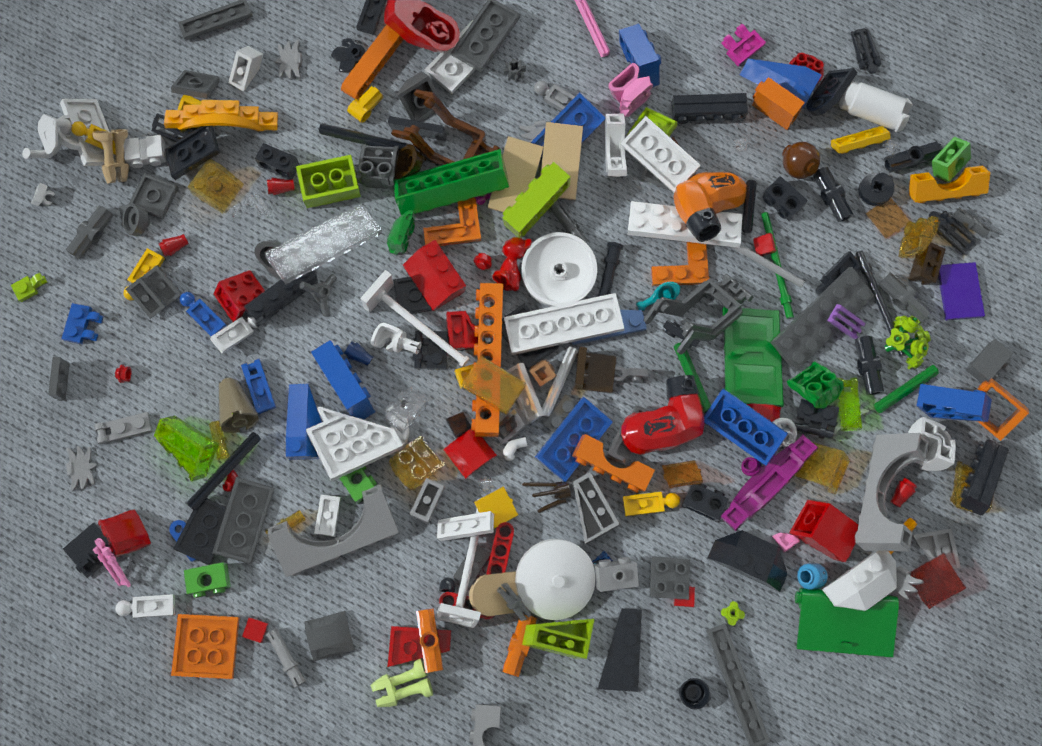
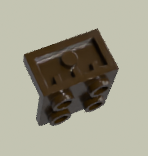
M579 347L574 389L611 394L613 392L616 356L588 353L587 347Z

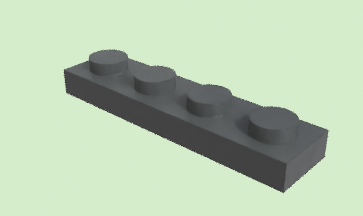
M239 0L180 21L178 24L183 38L187 41L251 18L253 15L247 0Z

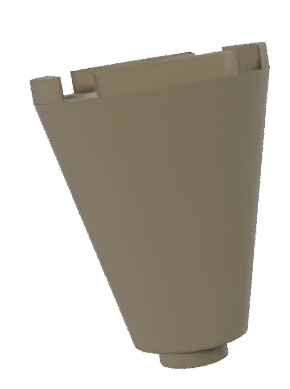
M230 377L223 379L219 384V425L222 431L238 433L240 432L239 429L245 426L246 430L252 428L259 421L258 413L236 379Z

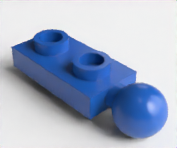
M184 292L181 294L180 303L185 307H190L186 312L210 336L227 327L201 299L195 302V296L192 293Z

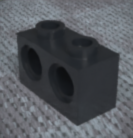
M265 143L262 144L255 157L260 168L288 180L294 178L297 172L296 166H300L296 156Z
M781 176L765 190L762 196L768 206L774 207L778 215L788 221L808 201ZM773 192H778L780 196H775ZM787 204L793 205L794 209L788 208Z
M692 482L681 506L718 522L729 499L721 491L714 490L713 492L706 489L707 486L701 482H696V484ZM692 492H698L701 495V501L693 500ZM716 500L719 503V509H712L710 501Z

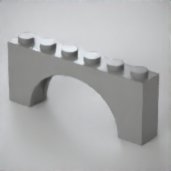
M921 433L876 435L875 442L873 443L872 459L869 462L870 469L866 479L865 495L862 498L863 505L859 515L858 531L855 534V543L864 551H910L913 532L904 524H897L889 520L885 499L891 481L901 469L912 462L926 459L929 441Z
M381 485L362 491L364 507L360 519L351 530L337 538L323 541L304 538L298 535L289 526L287 521L268 528V537L285 576L299 575L305 569L317 568L323 562L337 560L343 554L355 553L361 547L372 546L381 539H390L399 533Z

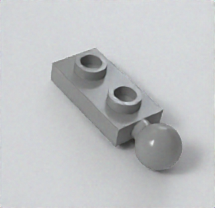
M538 81L534 86V90L538 95H546L544 98L546 103L560 111L575 98V96L555 84L549 89L545 81Z

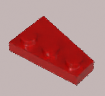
M391 626L387 667L423 658L419 628ZM437 629L440 652L450 651L452 630ZM433 635L425 637L424 643L426 646L431 647L434 645L435 638Z

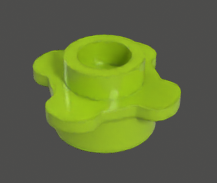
M732 601L727 608L721 610V615L725 616L729 625L734 626L736 621L745 617V612L739 609L737 602Z

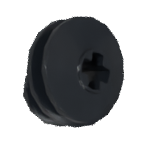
M885 173L867 175L859 184L858 193L860 198L871 206H881L887 203L895 190L893 179Z

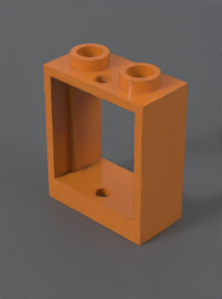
M991 378L988 382L986 380L982 382L977 389L987 393L993 388L1017 408L999 427L990 420L988 422L977 421L1001 441L1029 414V408Z

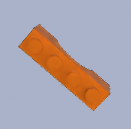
M587 434L582 435L572 455L577 458V463L583 466L589 464L594 467L593 471L604 475V473L610 475L612 481L618 484L623 482L628 485V489L636 493L646 490L655 471L639 461H634L625 468L614 467L604 456L603 443Z

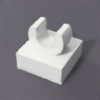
M40 183L36 188L31 204L39 206L43 203L46 206H50L52 202L47 201L45 196L53 197L55 193L46 191L47 185Z

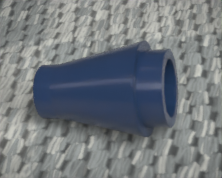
M351 341L344 352L348 359L366 366L373 359V356L358 342Z

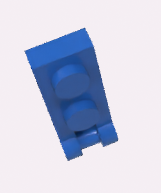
M260 358L254 360L251 364H242L241 367L256 412L261 414L277 408ZM257 369L258 373L251 375V371Z

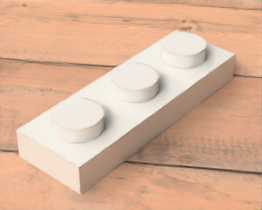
M524 363L516 364L507 370L506 373L521 411L527 420L532 423L544 416Z
M488 511L438 520L437 539L445 541L493 533L494 514Z

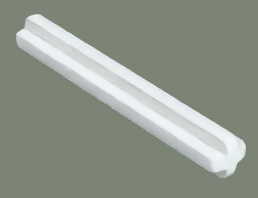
M574 347L568 348L543 404L542 411L544 417L549 418L573 365L578 350Z

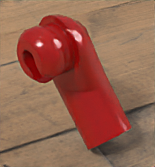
M234 469L226 477L224 484H222V488L226 492H232L235 479L238 477Z

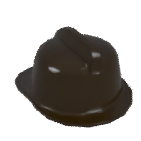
M408 144L399 150L394 179L418 173L422 164L426 161V158L416 150L414 145Z

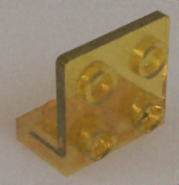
M812 442L818 449L804 463V466L795 476L823 485L829 493L836 495L850 459L844 451Z

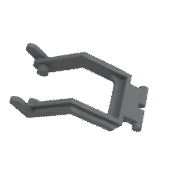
M725 274L722 277L723 281L721 283H715L709 278L682 301L664 297L657 299L643 321L649 324L658 312L681 317L706 295H712L727 308L728 312L711 327L689 322L683 325L682 330L684 332L682 335L685 339L677 349V352L681 355L687 350L694 339L706 342L714 340L742 315L741 304L746 300L750 302L754 296L744 287H738L739 283L728 274Z

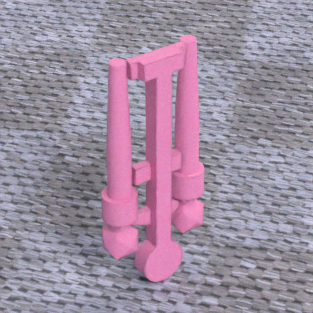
M97 538L95 540L97 546L93 551L95 554H98L97 557L100 562L104 564L118 586L125 585L130 587L131 584L116 561L117 558L111 553L110 547H105L104 541L101 538Z

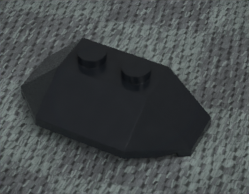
M743 530L715 540L707 557L711 561L778 592H781L788 575L779 547Z

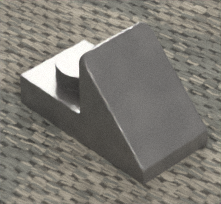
M519 407L515 408L499 422L498 439L502 445L527 429L526 426L530 423Z

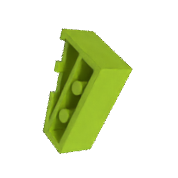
M594 619L526 625L522 645L575 659H587Z

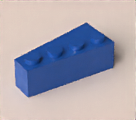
M329 340L311 351L350 416L364 420L375 413L368 400L371 397L365 387H360V378L356 372L354 374L351 373L350 369H352V366L347 358L342 359L341 355L344 353L338 344L334 346L332 341Z

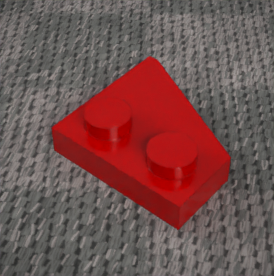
M447 312L449 345L456 350L474 349V344H478V337H475V325L471 323L467 312Z

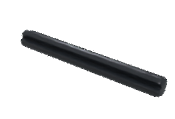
M323 123L319 126V133L322 135L366 144L367 146H398L400 150L407 145L406 143Z
M252 432L186 504L192 510H196L261 440L260 436Z

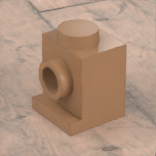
M544 359L530 369L531 374L540 387L557 376L550 362Z

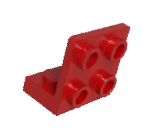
M248 270L219 281L213 294L232 322L243 316L245 312L244 306L265 290L252 271Z

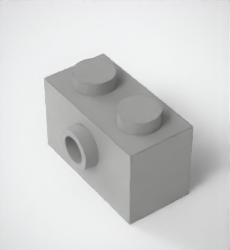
M620 557L618 561L613 562L611 560H600L599 564H593L596 577L595 588L600 592L639 586L637 562L631 560L630 557Z

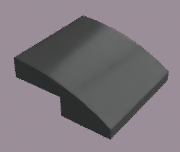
M158 265L125 289L150 319L182 294Z

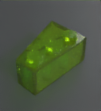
M175 415L160 419L154 433L157 441L168 454H172L178 461L177 465L185 469L189 474L188 478L192 482L205 478L219 443Z

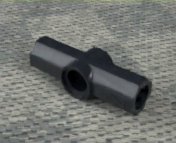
M937 141L922 146H912L909 150L886 156L884 158V165L889 173L904 168H914L918 164L933 160L943 148Z
M828 167L818 169L813 174V177L821 190L820 195L822 200H824V204L829 205L838 222H843L852 217L853 212L845 199V191L842 185L836 183Z
M872 336L856 338L855 345L859 358L857 366L860 368L858 369L859 374L863 376L866 394L875 395L883 393L884 387L880 374L882 364L879 356H876Z

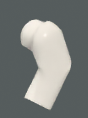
M526 437L510 440L503 449V455L507 461L515 458L514 453L518 448L527 447Z

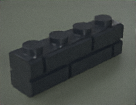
M747 93L673 95L671 103L672 118L679 124H686L689 121H696V123L701 124L713 120L715 123H722L725 120L741 122L743 119H746L748 114Z
M306 262L302 263L245 305L244 308L247 316L257 327L261 326L277 314L280 309L282 310L306 292L300 289L301 282L311 285L317 284V274Z
M990 439L986 440L983 445H978L975 454L978 456L973 459L970 468L973 470L968 473L964 481L967 483V486L963 487L959 495L962 498L961 507L972 510L973 513L983 516L990 508L1009 451L1007 447L997 445L996 442Z

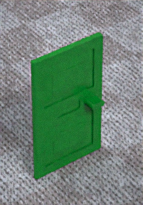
M723 307L724 316L728 312V309ZM742 308V315L723 331L725 390L745 404H767L784 407L782 356L770 343L780 333L779 310Z

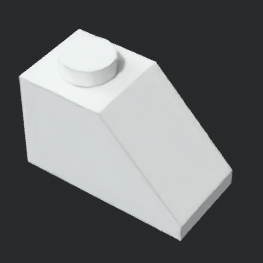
M250 46L237 50L228 83L245 91L259 71L264 54Z

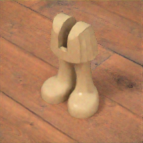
M115 129L111 130V132H93V138L100 141L103 145L104 164L102 165V171L107 184L115 183L116 178L118 182L127 181L129 164L125 163L124 142L128 137V130ZM113 139H114V141H115V148H116V162H114V157H113V149H112V141H113Z

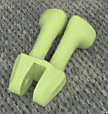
M422 659L416 660L413 668L409 671L390 677L388 674L383 675L370 685L373 692L383 690L386 687L388 693L387 696L384 695L375 700L377 707L396 706L398 700L419 693L425 697L433 696L429 678L398 690L395 688V686L428 676L425 673Z

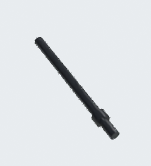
M863 250L858 251L855 254L862 265L860 267L861 273L865 275L870 289L875 295L874 298L891 335L894 323L872 274V266L867 262ZM898 351L899 356L905 354L903 351Z

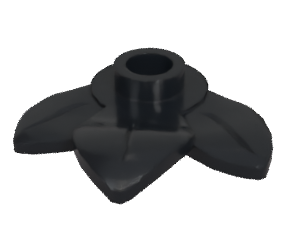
M346 38L342 40V46L332 51L331 57L340 62L339 72H347L352 70L356 63L359 62L365 54V49L361 45H357L355 40Z

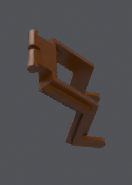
M415 90L414 95L424 99V105L427 108L433 109L445 124L472 136L473 141L463 159L500 149L496 145L493 148L484 143L486 140L485 132L454 117L434 93ZM411 125L410 128L405 127L403 131L393 129L391 132L396 138L411 141L428 161L439 166L455 162L436 153L419 135L420 129L415 125Z

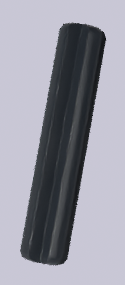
M748 180L746 182V197L742 220V232L751 233L753 230L757 187L755 180Z

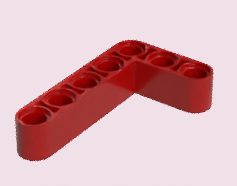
M508 522L500 523L496 529L486 575L491 574L493 566H500L502 573L506 572L514 537V528ZM503 527H508L511 530V534L508 537L500 535V530ZM499 546H503L507 550L506 554L502 557L497 556L495 553L496 548ZM445 592L440 596V604L443 603L445 597L451 596L454 598L452 606H456L457 593ZM480 614V618L485 620H490L495 617Z

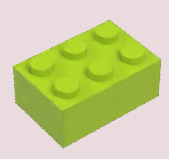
M351 155L296 166L302 198L306 208L361 197Z

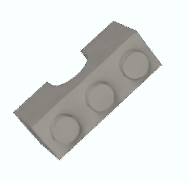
M476 704V708H472L471 721H475V728L470 730V742H473V746H487L483 741V733L487 728L500 727L501 706Z

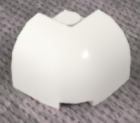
M925 417L918 419L908 431V433H921L929 441L926 459L915 461V463L920 464L919 469L926 471L947 469L955 461V440H952L944 425Z

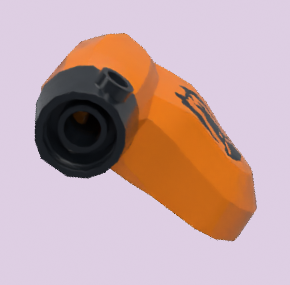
M730 172L698 173L689 180L677 185L673 196L674 204L679 216L693 236L699 242H705L716 237L721 231V224L716 214L723 210L737 208L744 203L746 184L740 176Z

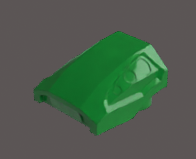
M408 210L394 221L386 242L390 253L398 255L399 252H406L409 245V239L407 238L412 236L415 229V222H413L415 220L414 211Z
M815 361L791 380H787V385L791 389L799 393L816 408H826L839 398L844 389L843 381L839 380L828 368Z

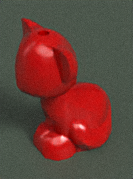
M513 237L507 240L502 247V252L507 258L502 263L500 270L494 272L492 278L497 284H503V290L518 291L521 273L518 270L517 260L521 259L527 249L530 248L532 244L531 239L524 240L519 237Z

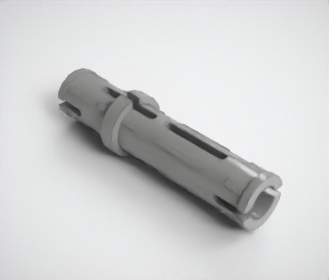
M278 628L268 632L266 636L269 638L284 666L283 671L284 673L287 672L294 688L304 684L306 680L298 668L299 663L293 659Z

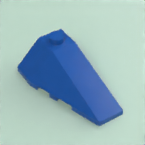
M748 59L740 73V76L756 84H759L761 81L765 82L768 77L805 102L802 108L805 107L822 76L805 66Z
M289 384L286 457L289 460L320 459L306 432V429L322 423L309 384Z

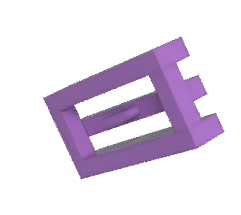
M836 304L827 320L852 339L858 338L856 334L861 333V326L864 327L866 324L842 305ZM839 311L842 312L844 315H846L847 317H849L851 320H853V321H854L855 323H857V324H856V325L853 324L852 322H850L848 319H846L844 316H842V315H841L840 313H838V312H839ZM835 317L839 318L841 321H843L845 324L851 327L853 331L851 332L849 329H847L838 321H836Z

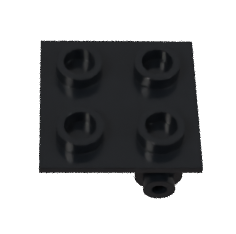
M95 522L63 548L76 564L75 568L77 571L82 572L86 578L90 577L104 565L98 559V554H95L93 551L97 546L95 540L101 538L105 543V547H110L107 537L103 535Z

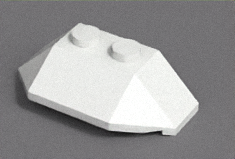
M875 551L822 590L835 607L866 611L897 588L896 561L889 551Z

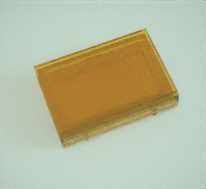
M480 356L462 383V388L507 415L525 388L526 383L497 366L491 360L489 361L485 357Z

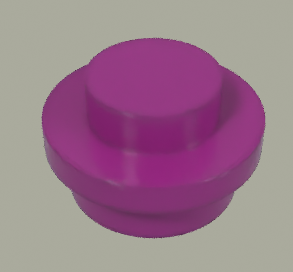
M753 457L744 459L741 464V470L746 476H755L761 469L760 462Z

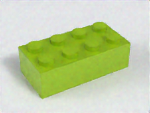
M555 162L551 165L547 164L541 171L542 175L538 179L534 178L528 185L529 189L525 193L521 192L515 199L516 203L512 207L508 206L503 212L504 226L516 237L523 238L570 187L571 176Z

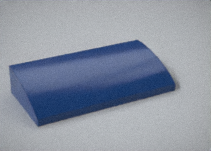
M724 388L704 416V422L765 466L771 462L789 434Z

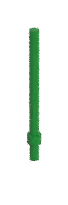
M764 212L761 216L765 233L773 234L776 252L771 253L772 261L782 268L769 213ZM776 274L781 294V306L784 307L786 319L794 318L791 307L792 299L791 295H788L785 278Z

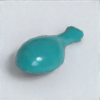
M672 281L660 284L648 299L636 303L638 310L644 311L646 307L654 304L657 299L662 297L675 300L680 294V286Z

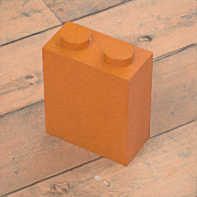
M769 77L765 82L761 81L755 89L756 92L752 97L754 99L753 107L786 130L797 119L805 103Z

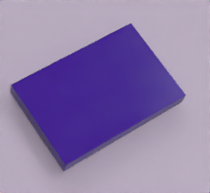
M976 262L941 265L938 279L945 321L983 318L985 313Z

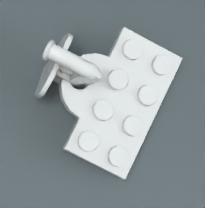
M62 99L60 105L64 113L63 116L56 119L43 114L38 122V133L45 150L25 148L22 153L25 159L52 158L63 145L69 149L78 150L84 166H102L104 164V150L85 142V135L75 136L71 131L72 124L76 121L83 122L86 128L93 124L109 131L97 99ZM113 154L114 162H116V155Z

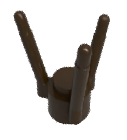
M562 481L556 483H522L523 486L553 487V490L532 494L533 497L554 494V498L558 499L538 509V513L558 504L566 503V499L571 498L569 484L562 483Z

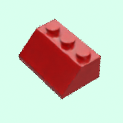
M436 240L418 249L403 264L404 269L420 290L432 311L465 292L466 284Z

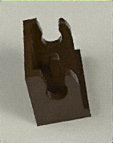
M932 242L918 246L908 280L913 282L921 280L922 285L936 283L946 249Z

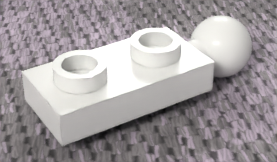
M241 317L211 336L210 340L223 354L251 336L254 332L252 328L258 327L249 317L247 321Z
M175 595L133 597V604L127 600H121L116 604L115 610L120 616H127L133 612V618L175 615Z

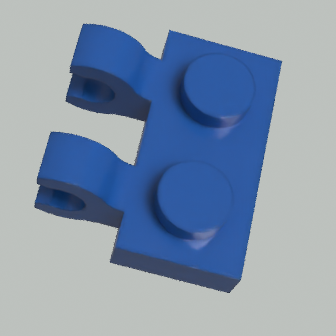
M72 303L61 339L77 344H83L84 339L97 341L99 334L95 333V331L87 330L89 321L102 324L104 316H101L100 313L92 312L90 306Z

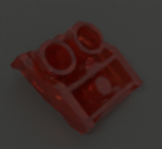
M945 553L910 571V576L923 580V584L913 586L918 590L917 593L929 609L967 588L951 566Z

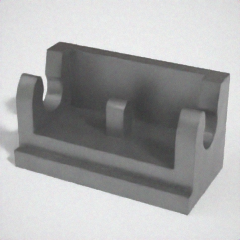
M620 426L606 457L626 465L632 452L623 442Z

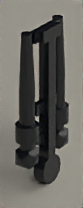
M863 28L850 32L860 70L865 69L866 63H868V73L875 74L878 69L877 67L881 66L882 62L879 59L880 56L876 51L869 29ZM864 33L867 34L870 49H868ZM859 34L864 50L860 51L855 35Z
M159 113L156 114L151 126L152 132L174 142L182 139L178 135L185 137L189 132L191 133L197 129L196 127L185 129L186 132L184 133L177 128H165L164 124L158 122L159 118L164 120L165 116ZM157 126L173 132L174 135L156 130Z
M943 211L940 215L944 220L939 218L938 212H930L929 219L934 221L930 224V228L936 230L939 236L941 235L963 255L976 243L955 219L949 216L947 211ZM956 228L961 234H963V235H964L967 239H969L971 242H970L969 244H967V243H966L958 234H956L953 230ZM949 234L952 235V236H953L962 246H964L965 248L962 249V248L949 236Z

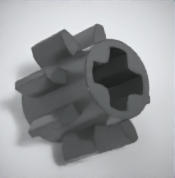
M512 58V61L505 63L504 75H508V81L515 80L517 83L518 79H524L523 72L526 71V66H522V60L518 61Z

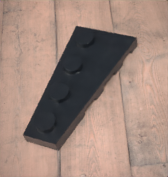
M621 609L597 689L638 692L642 610Z

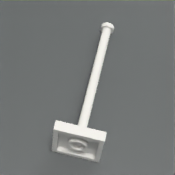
M385 270L360 298L364 309L370 313L381 300L384 301L456 359L461 367H464L469 361V357H464L387 295L394 286L392 275Z
M479 535L471 536L456 606L441 603L436 612V620L474 628L478 623L481 612L465 609L464 603Z

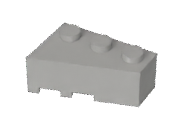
M591 472L573 481L585 544L596 540L621 525Z

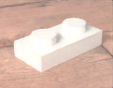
M320 496L314 534L335 537L341 497Z

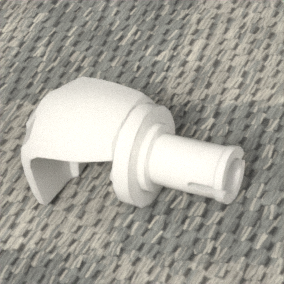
M387 323L379 324L371 338V345L376 348H382L386 343L392 341L386 347L389 352L399 353L402 349L418 354L419 350L417 348L421 349V342L408 339L405 331Z

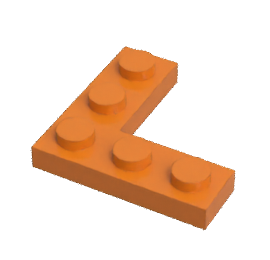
M473 197L466 201L457 202L460 223L423 228L425 245L433 240H436L439 246L481 241L476 198Z
M686 242L688 265L652 266V286H659L669 281L676 282L679 285H701L704 281H707L709 273L706 244Z

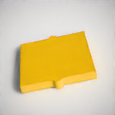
M504 486L474 502L479 513L491 511L494 514V528L498 527L500 523L507 522L518 516L512 503L513 499L509 498Z

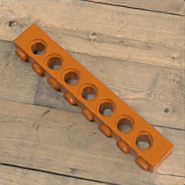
M480 283V289H476V301H480L479 307L475 309V319H479V326L475 325V337H478V344H474V355H478V362H474L473 374H477V381H473V393H476V400H472V411L476 412V419H472L471 430L475 431V436L498 437L503 284ZM490 301L494 306L486 307L484 303ZM489 319L493 321V324L487 326L483 322ZM491 338L493 342L491 344H485L483 342V339ZM484 356H490L493 360L489 363H486L482 360V358ZM485 374H488L492 377V379L490 381H484L481 377ZM483 393H489L491 395V399L483 400L481 398V395ZM487 411L491 417L489 419H482L480 414Z

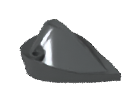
M138 205L119 206L126 233L133 236H141L150 225V219L145 208Z

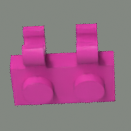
M743 24L739 25L734 32L742 40L736 43L733 37L728 34L723 38L724 41L721 42L726 49H729L726 54L738 67L766 44L755 30L750 33Z

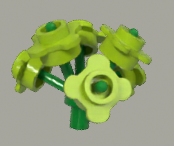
M898 316L895 318L896 321H893L894 329L891 330L890 337L886 339L885 350L887 352L892 350L897 352L903 351L908 356L906 359L907 368H918L924 361L922 358L927 355L928 342L931 341L928 331L923 330L922 326L919 325L920 321L916 317ZM908 332L914 333L915 338L909 339Z

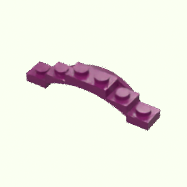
M804 435L795 443L788 445L775 455L768 465H763L758 474L752 476L744 484L731 502L730 507L721 515V519L737 531L790 482V479L804 466V463L817 451L818 447Z

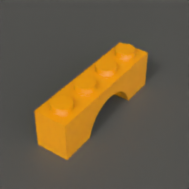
M984 166L964 168L962 174L956 180L947 184L937 183L929 172L911 174L909 196L917 203H925L931 200L943 201L947 198L960 199L963 196L970 195L980 196L981 194L988 193L990 172Z

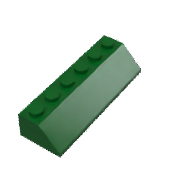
M501 149L407 175L400 179H394L395 201L401 215L408 210L414 211V215L423 211H431L437 207L448 206L458 201H466L469 198L484 196L487 193L502 191L509 187Z

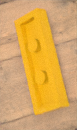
M883 126L833 139L831 140V147L838 153H848L850 150L862 149L867 145L880 144L890 139V132Z

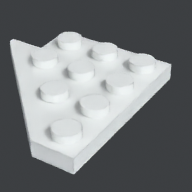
M323 407L317 408L323 422L306 429L331 482L403 449V444L395 429Z

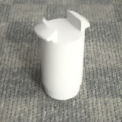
M854 81L851 82L838 102L840 109L846 110L849 114L892 130L895 129V132L904 129L910 117L908 113L913 105L908 98H903L868 84Z

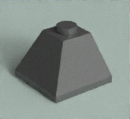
M421 71L406 80L397 93L410 120L420 122L433 115L435 111L424 105V99L414 95L415 90L432 92L442 102L429 75Z

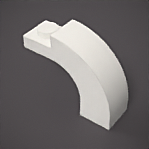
M624 114L605 115V161L608 176H627L625 149L620 144L625 139Z

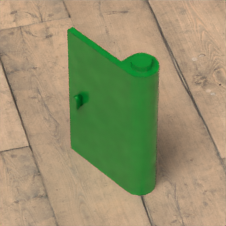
M800 588L799 591L795 592V603L800 608L796 649L893 658L899 610L897 596L887 595L868 610L862 611L835 607L822 589L809 590Z

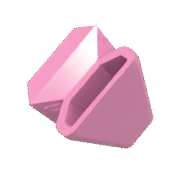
M631 63L608 86L612 96L620 103V114H624L625 117H629L648 100L651 95L650 90L653 87L649 76L638 78L639 67L635 63Z

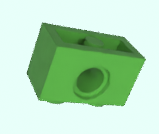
M953 137L932 160L933 176L950 182L971 159L970 142Z
M365 466L340 477V480L357 504L363 501L362 491L377 485L371 475L367 477L364 470L367 469ZM356 475L362 476V481L359 484L353 483V477Z
M222 562L184 570L186 592L188 595H193L194 598L206 596L205 592L213 591V594L226 592L225 588L231 587L227 563ZM210 575L212 582L209 586H205L204 579Z

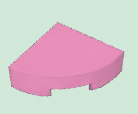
M778 533L772 536L783 553L800 542L796 536L788 533Z

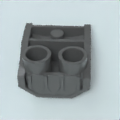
M362 144L357 175L358 183L370 188L387 189L393 186L399 147L366 146V144Z
M346 611L304 621L313 661L355 650Z

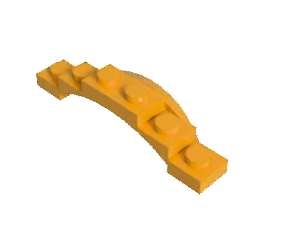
M202 100L201 105H184L183 110H166L164 125L165 128H177L179 130L200 126H233L256 131L278 130V112H259V106H240L238 100Z

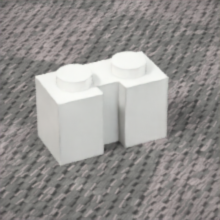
M161 135L147 136L146 139H125V161L133 168H141L143 165L149 164L158 166L161 163L167 162L164 139Z

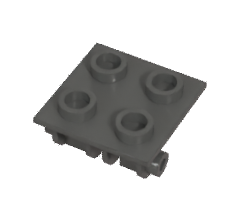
M652 556L650 597L689 600L690 560Z

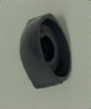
M699 678L688 679L677 688L682 703L690 709H701L711 700L708 685Z

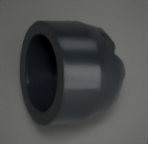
M449 577L444 578L440 582L439 591L454 593L456 586L454 580Z

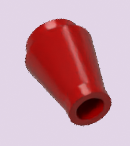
M273 177L267 179L268 194L275 196L288 191H294L293 179Z
M184 234L163 239L162 242L158 243L165 257H171L185 245L189 244Z
M903 478L902 481L898 482L890 502L900 508L916 492L917 486L910 480Z

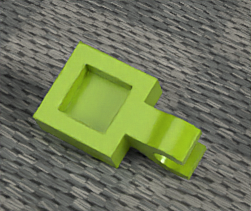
M37 273L32 279L26 276L13 283L11 287L18 301L23 302L38 294L36 288L48 282L45 276Z

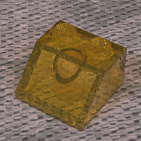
M210 159L206 161L187 188L193 196L223 214L244 184L225 167Z

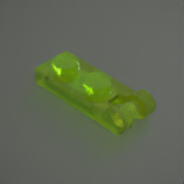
M857 377L850 378V380L838 378L843 381L844 387H850L851 392H845L843 389L838 398L841 431L861 430L862 420Z

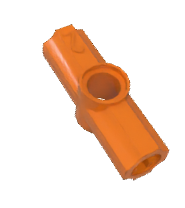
M434 609L416 611L425 673L443 670ZM427 635H433L435 638V643L431 647L426 646L424 643Z
M525 614L524 616L527 619L525 621H520L519 619L515 633L512 634L507 650L509 652L502 671L516 677L520 675L524 659L527 657L530 648L522 645L526 625L536 624L537 618L533 616L528 617Z

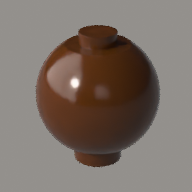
M797 142L786 146L783 150V166L791 177L806 179L818 170L821 159L819 151L814 145L808 142Z

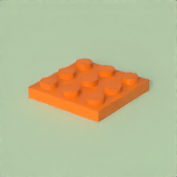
M178 614L171 676L234 679L240 617Z

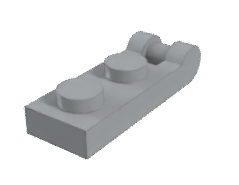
M148 412L94 425L95 431L98 432V444L153 432ZM111 429V435H106L105 430Z

